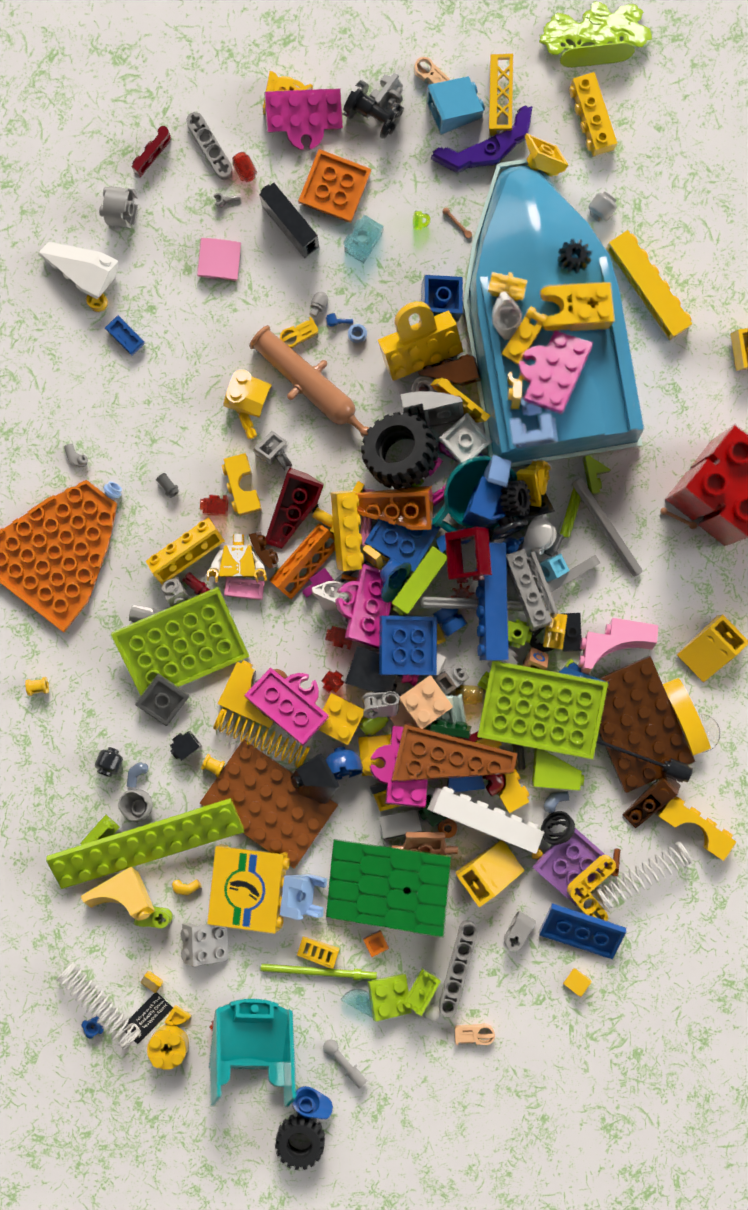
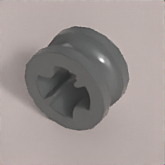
M284 451L281 456H275L284 471L287 470L288 466H293Z

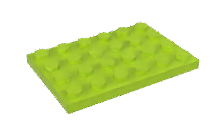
M219 587L111 632L114 643L140 696L157 674L180 687L250 657Z
M492 660L477 737L593 759L608 682Z

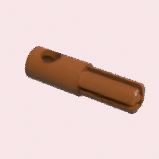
M618 848L614 849L613 860L616 863V868L611 874L612 876L619 875L621 850Z

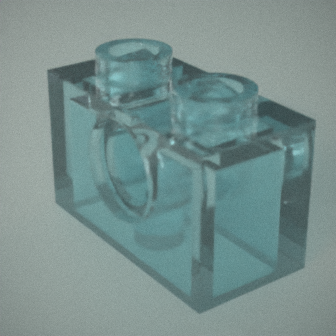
M366 215L362 219L358 218L353 227L355 230L352 235H347L343 243L345 245V253L363 264L384 232L383 225ZM360 235H365L367 240L362 242L357 238Z

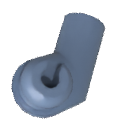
M568 791L551 793L544 802L545 811L553 813L559 802L569 801Z

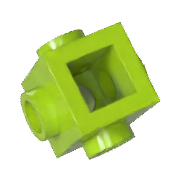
M517 619L516 622L508 621L509 646L520 648L521 645L525 646L526 642L530 643L533 632H530L527 622ZM521 631V636L516 637L515 632Z

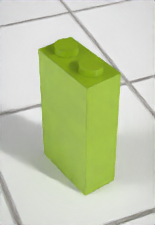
M432 546L391 605L394 606L392 609L400 616L403 614L408 615L446 562L447 556Z

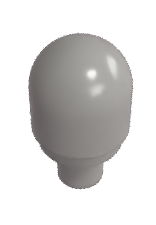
M317 292L314 295L310 305L312 308L310 316L316 318L318 313L325 309L328 303L326 293Z

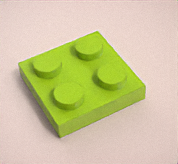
M402 973L367 981L372 1015L375 1022L412 1013V1010L403 1004L409 993L406 974Z

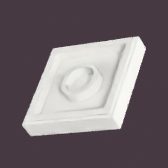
M468 413L462 416L438 438L459 464L467 459L476 457L492 443Z

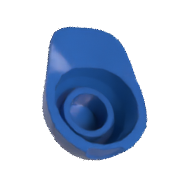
M303 1086L296 1090V1099L292 1102V1106L299 1116L306 1119H328L331 1116L333 1105L327 1096L308 1086Z

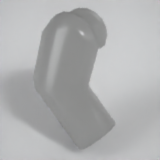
M73 444L64 446L69 463L78 467L86 466L88 462L86 455L76 453Z

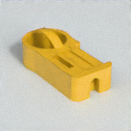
M309 317V321L306 320L297 325L296 328L293 325L290 328L284 329L280 334V339L285 342L297 336L295 343L288 345L292 349L298 344L316 336L319 331L314 320ZM292 332L291 334H289V335H287V336H285V337L283 338V336H284L286 333Z

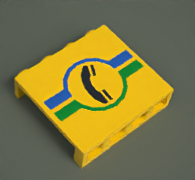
M224 844L215 846L207 924L273 934L280 931L284 922V918L280 915L284 876L290 864V859L287 858L288 853L277 854L230 848Z

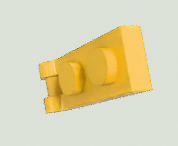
M532 306L528 309L524 319L502 352V356L518 365L523 360V353L530 349L543 328V322L548 317L544 313L541 315L536 312L537 309ZM532 319L537 321L535 326L530 324Z

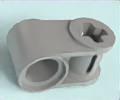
M393 691L370 692L364 694L361 698L365 707L363 714L366 718L393 717L399 712V695Z
M518 911L504 935V942L507 947L513 951L521 949L535 927L536 921ZM516 937V939L518 940L517 943L513 942L511 944L510 938Z

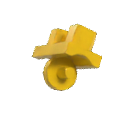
M492 272L488 293L491 296L499 297L501 292H506L513 301H523L527 280L512 277L513 273H509L506 276Z
M557 614L555 618L551 617V624L545 628L543 647L563 649L567 615Z

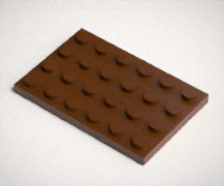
M647 656L598 678L609 682L599 727V734L603 742L663 764L665 760L669 761L670 758L688 765L696 762L687 745L685 735L651 656ZM605 746L625 793L644 786L664 775L660 766Z

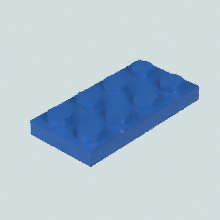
M553 903L539 930V936L612 960L626 935V927Z

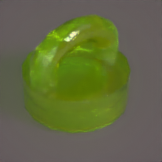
M422 211L413 212L414 230H422V228L430 224L431 218L428 214L422 213Z

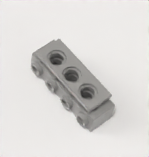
M525 549L506 555V567L531 632L549 626L552 622L551 617L555 618L558 610L535 551L531 552L529 557H527Z

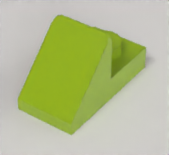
M587 455L582 458L587 485L592 495H596L602 489L600 477L597 478V475L609 473L611 469Z

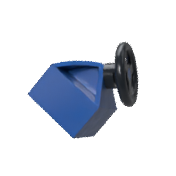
M482 476L473 489L462 522L480 528H489L498 523L500 529L492 534L494 540L502 539L524 528L528 524L526 519L514 521L513 517H508L505 514L506 511H503L502 508L504 506H501L502 499H500V495H502L501 489H503L502 485L489 482Z

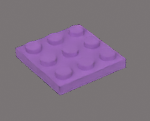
M575 828L568 842L560 845H551L534 864L533 868L577 906L567 893L569 883L597 858L606 854ZM591 873L588 876L587 881L592 882L595 879L596 874ZM575 888V892L579 896H582L583 894L578 890V888Z

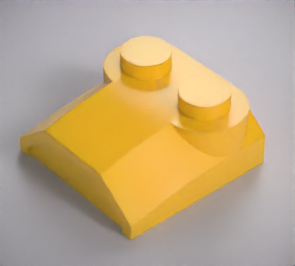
M526 133L525 140L530 152L527 157L528 166L536 171L539 169L550 177H553V175L558 176L559 173L565 172L568 163L559 148Z
M238 370L232 376L223 406L260 418L272 384L252 377L246 370Z
M391 734L358 737L360 759L363 766L362 776H373L370 771V765H375L377 768L385 766L382 759L373 761L370 758L377 748L383 745H390Z

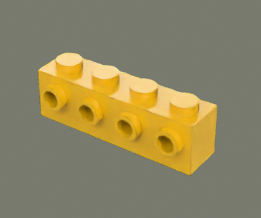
M595 72L573 78L569 86V93L576 103L575 112L581 118L580 127L582 133L586 134L588 151H591L592 156H597L615 150L617 140Z
M349 490L330 492L337 569L341 571L362 569L364 557L363 553L360 552L362 536L358 528L361 523L360 515L357 514V506H359L358 495H356V492Z
M208 517L188 532L183 533L181 537L169 543L158 553L153 554L146 560V563L152 574L163 585L167 580L175 577L225 542V540Z

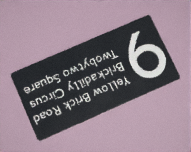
M156 992L129 1018L123 1030L131 1024H134V1027L128 1036L137 1029L141 1030V1033L134 1039V1042L139 1044L173 1007ZM131 1027L125 1031L126 1034L131 1029Z

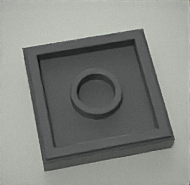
M157 674L136 701L135 706L167 726L187 701L189 694L160 674Z

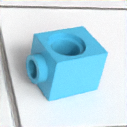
M562 554L547 558L539 563L546 582L557 579L569 571Z

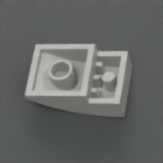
M424 391L400 394L404 412L417 415L421 420L426 421L428 427L458 421L464 416L462 399L460 397L446 393Z

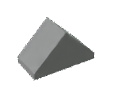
M271 431L253 449V452L271 466L276 459L275 456L279 455L287 441L274 431Z

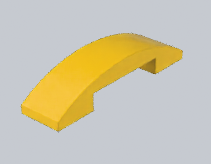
M677 678L663 684L674 713L684 732L685 740L692 756L711 749L700 717L681 680Z

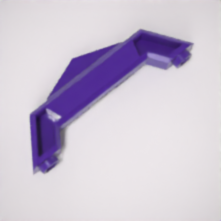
M523 106L517 110L514 126H512L511 131H502L459 153L448 147L444 149L439 147L433 151L431 160L457 174L468 168L497 165L517 144L525 141V135L529 133L533 106Z

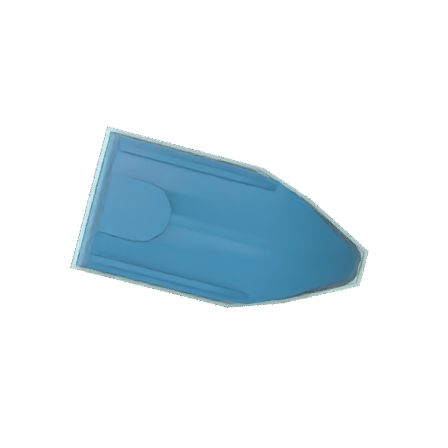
M527 159L498 163L473 240L463 300L471 355L476 358L481 381L476 382L480 408L490 415L489 419L483 422L484 432L492 441L487 446L489 457L495 455L512 461L510 468L531 465L532 461L537 460L550 462L641 447V434L644 431L621 295L610 255L587 221L564 198L548 175L539 169L537 171L531 169L528 166ZM571 239H574L575 243H578L581 239V245L588 244L587 250L592 251V255L589 257L591 263L587 264L585 271L580 269L578 274L574 272V269H572L571 273H568V267L561 269L563 262H558V257L560 256L558 253L559 249L563 248L564 242L570 243ZM492 272L506 276L509 273H513L512 277L527 280L523 301H514L522 313L521 322L531 306L537 309L536 312L541 315L543 313L547 316L560 314V308L557 304L541 299L540 290L545 286L611 283L614 322L609 329L557 330L592 342L591 351L562 414L551 410L545 412V408L541 407L542 413L530 416L527 414L523 415L521 402L519 409L511 408V400H508V390L512 386L507 382L508 374L512 372V377L518 379L521 372L518 364L502 356V352L510 339L504 340L492 322L493 308L497 298H500V296L495 297L488 293ZM532 319L530 324L535 326L537 321ZM542 328L531 347H547L554 331H546ZM523 358L522 360L528 366H532L536 363L532 359L526 360ZM524 378L522 380L521 398H524L531 384L525 381ZM550 413L552 418H555L558 443L519 449L513 445L510 427L511 419H520V423L526 425V432L528 433L533 430L542 431L541 415Z

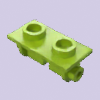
M106 814L80 844L83 845L112 836L120 826Z

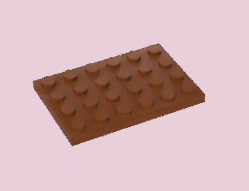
M245 739L240 743L220 772L219 777L216 778L200 801L201 805L207 806L231 798L244 827L243 834L271 853H288L287 858L290 859L289 866L294 869L338 806L331 799L328 803L322 804L300 795L291 782L290 777L293 773L261 752L258 748H254L252 744L247 745Z

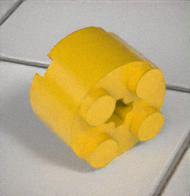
M166 1024L159 1027L147 1045V1055L152 1065L163 1070L173 1069L180 1065L189 1049L187 1033L177 1025Z

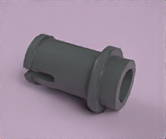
M162 473L156 478V481L165 490L166 496L172 498L178 494V486L173 484L166 473Z
M556 532L555 542L544 553L550 557L558 555L557 551L564 536Z

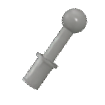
M327 1040L323 1045L324 1052L327 1055L334 1056L347 1071L345 1076H348L360 1089L367 1082L366 1078L356 1068L357 1065L353 1067L338 1050V1043L335 1040Z

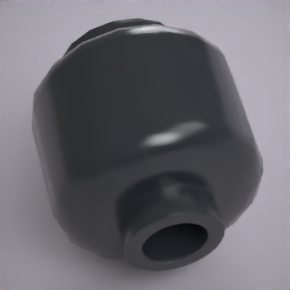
M108 747L107 750L99 752L94 765L98 769L97 773L112 777V775H116L119 772L123 757L118 754L119 750Z

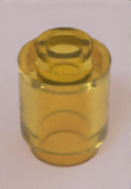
M460 685L459 688L455 689V696L462 694L463 704L477 705V703H482L483 688H478V686Z

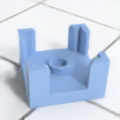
M550 413L541 415L542 431L533 430L528 433L526 432V425L524 423L521 424L520 419H511L510 427L513 445L519 449L558 443L555 418H552Z
M312 874L284 876L280 915L296 920L303 919L302 915L316 918L323 917L324 908L312 903L314 886L326 888L327 878Z

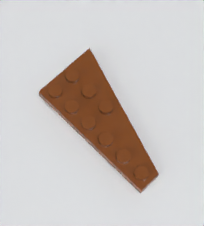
M404 724L391 782L512 774L515 769L518 753Z

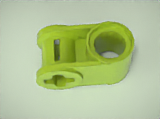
M153 906L155 912L151 913L144 920L137 921L134 918V925L164 928L172 921L173 914L168 908ZM161 914H163V918H166L163 922L162 918H159Z

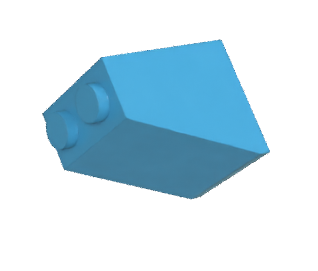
M469 76L430 84L427 87L426 102L440 135L483 117L484 103L482 99L478 98L476 84L471 82Z

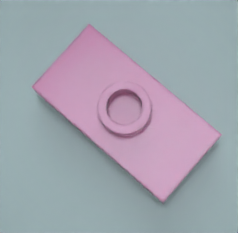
M226 577L224 596L263 600L265 581L258 580L256 582V580Z

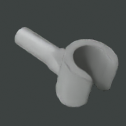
M221 193L213 195L214 198H221L220 202H214L219 207H223L229 201L241 200L240 195L224 197Z

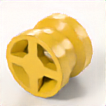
M103 293L98 299L87 294L86 302L93 311L102 312L107 308L108 300Z

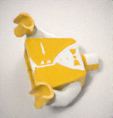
M233 534V545H224V548L219 550L213 559L210 570L207 571V581H209L210 577L214 576L215 582H218V573L220 577H255L256 582H258V578L263 576L264 580H267L265 565L251 545H244V534Z

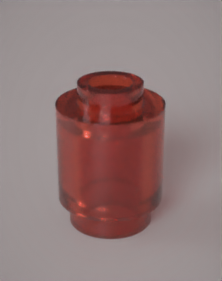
M245 152L234 155L232 165L240 180L245 182L254 180L257 170L250 156L246 155Z

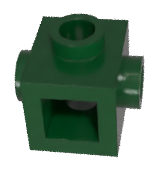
M429 794L426 796V807L420 808L418 813L423 821L427 820L429 825L434 827L447 819V817L428 810L433 796Z

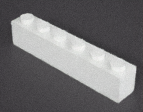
M443 786L442 789L435 788L428 810L532 853H537L544 831L538 829L539 825L529 821L528 824H524L521 822L522 818L511 815V817L505 816V811L494 808V811L488 809V804L479 800L477 803L471 802V797L460 793V796L453 794L454 790Z

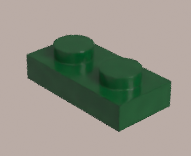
M439 718L432 722L430 731L469 738L471 726H468L465 722L458 721L455 724L449 723L446 719Z

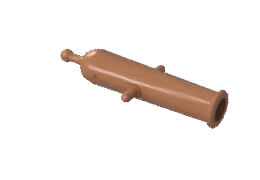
M269 325L264 326L255 334L249 344L250 349L255 348L293 384V389L287 395L289 400H293L298 394H303L333 423L338 425L349 423L360 431L362 437L368 435L367 430L369 427L362 425L354 415L356 409L353 401L321 374V371L327 366L326 360L320 361L316 366H311L272 333Z

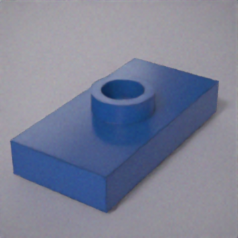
M119 315L105 327L109 334L131 356L145 344Z

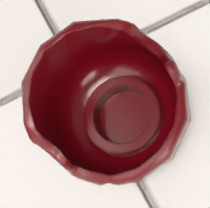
M502 774L482 776L483 779L489 781L486 790L491 797L503 789L505 782Z

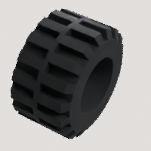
M292 1114L288 1120L284 1119L282 1125L278 1128L275 1142L277 1157H281L280 1161L283 1164L287 1162L288 1168L294 1166L295 1170H299V1167H303V1170H306L308 1165L313 1167L315 1161L318 1162L321 1159V1154L324 1151L325 1133L322 1130L321 1123L317 1124L316 1118L306 1119L298 1114L297 1117H294ZM296 1133H303L311 1139L312 1144L306 1149L299 1150L290 1144L289 1138Z

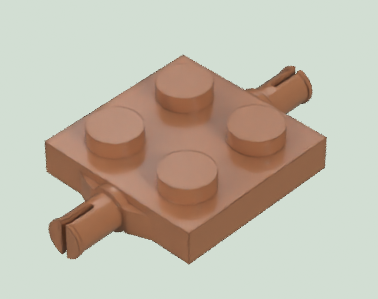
M406 832V841L403 846L392 845V848L439 855L458 854V846H446L445 832Z

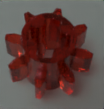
M460 583L458 590L452 588L455 595L450 596V598H461L457 597V595L460 593V590H463V593H467L465 598L470 599L469 597L474 595V592H469V585L463 588Z
M329 670L321 680L325 684L322 688L328 693L332 690L337 693L345 683L341 679L344 675L337 670L334 673Z

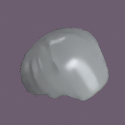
M133 789L123 793L118 802V808L125 819L136 823L147 819L153 807L151 796L141 789Z

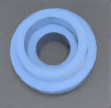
M361 324L352 325L348 330L349 339L354 343L363 342L367 337L366 328ZM356 331L361 333L359 337L354 336Z
M110 481L104 485L103 489L106 496L111 499L120 498L122 488L118 484Z

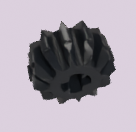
M571 239L570 243L564 242L563 248H560L558 251L560 255L558 262H563L561 269L568 267V273H571L572 269H574L576 274L579 273L580 269L585 271L587 264L591 263L589 257L592 255V251L587 250L589 245H581V239L578 243H575L574 239Z

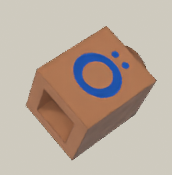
M531 647L523 661V666L546 670L549 654Z

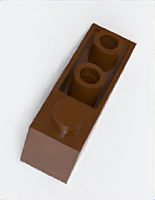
M470 354L462 355L456 361H442L441 365L435 367L428 365L423 367V370L418 371L421 377L427 376L433 380L445 378L451 384L460 386L481 381L476 358L470 356Z
M663 775L622 815L637 828L675 798L681 785L676 780Z

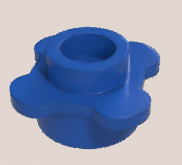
M98 1016L88 1021L84 1020L81 1024L86 1037L92 1039L97 1034H102L104 1031L102 1029L103 1026L97 1023L100 1019Z

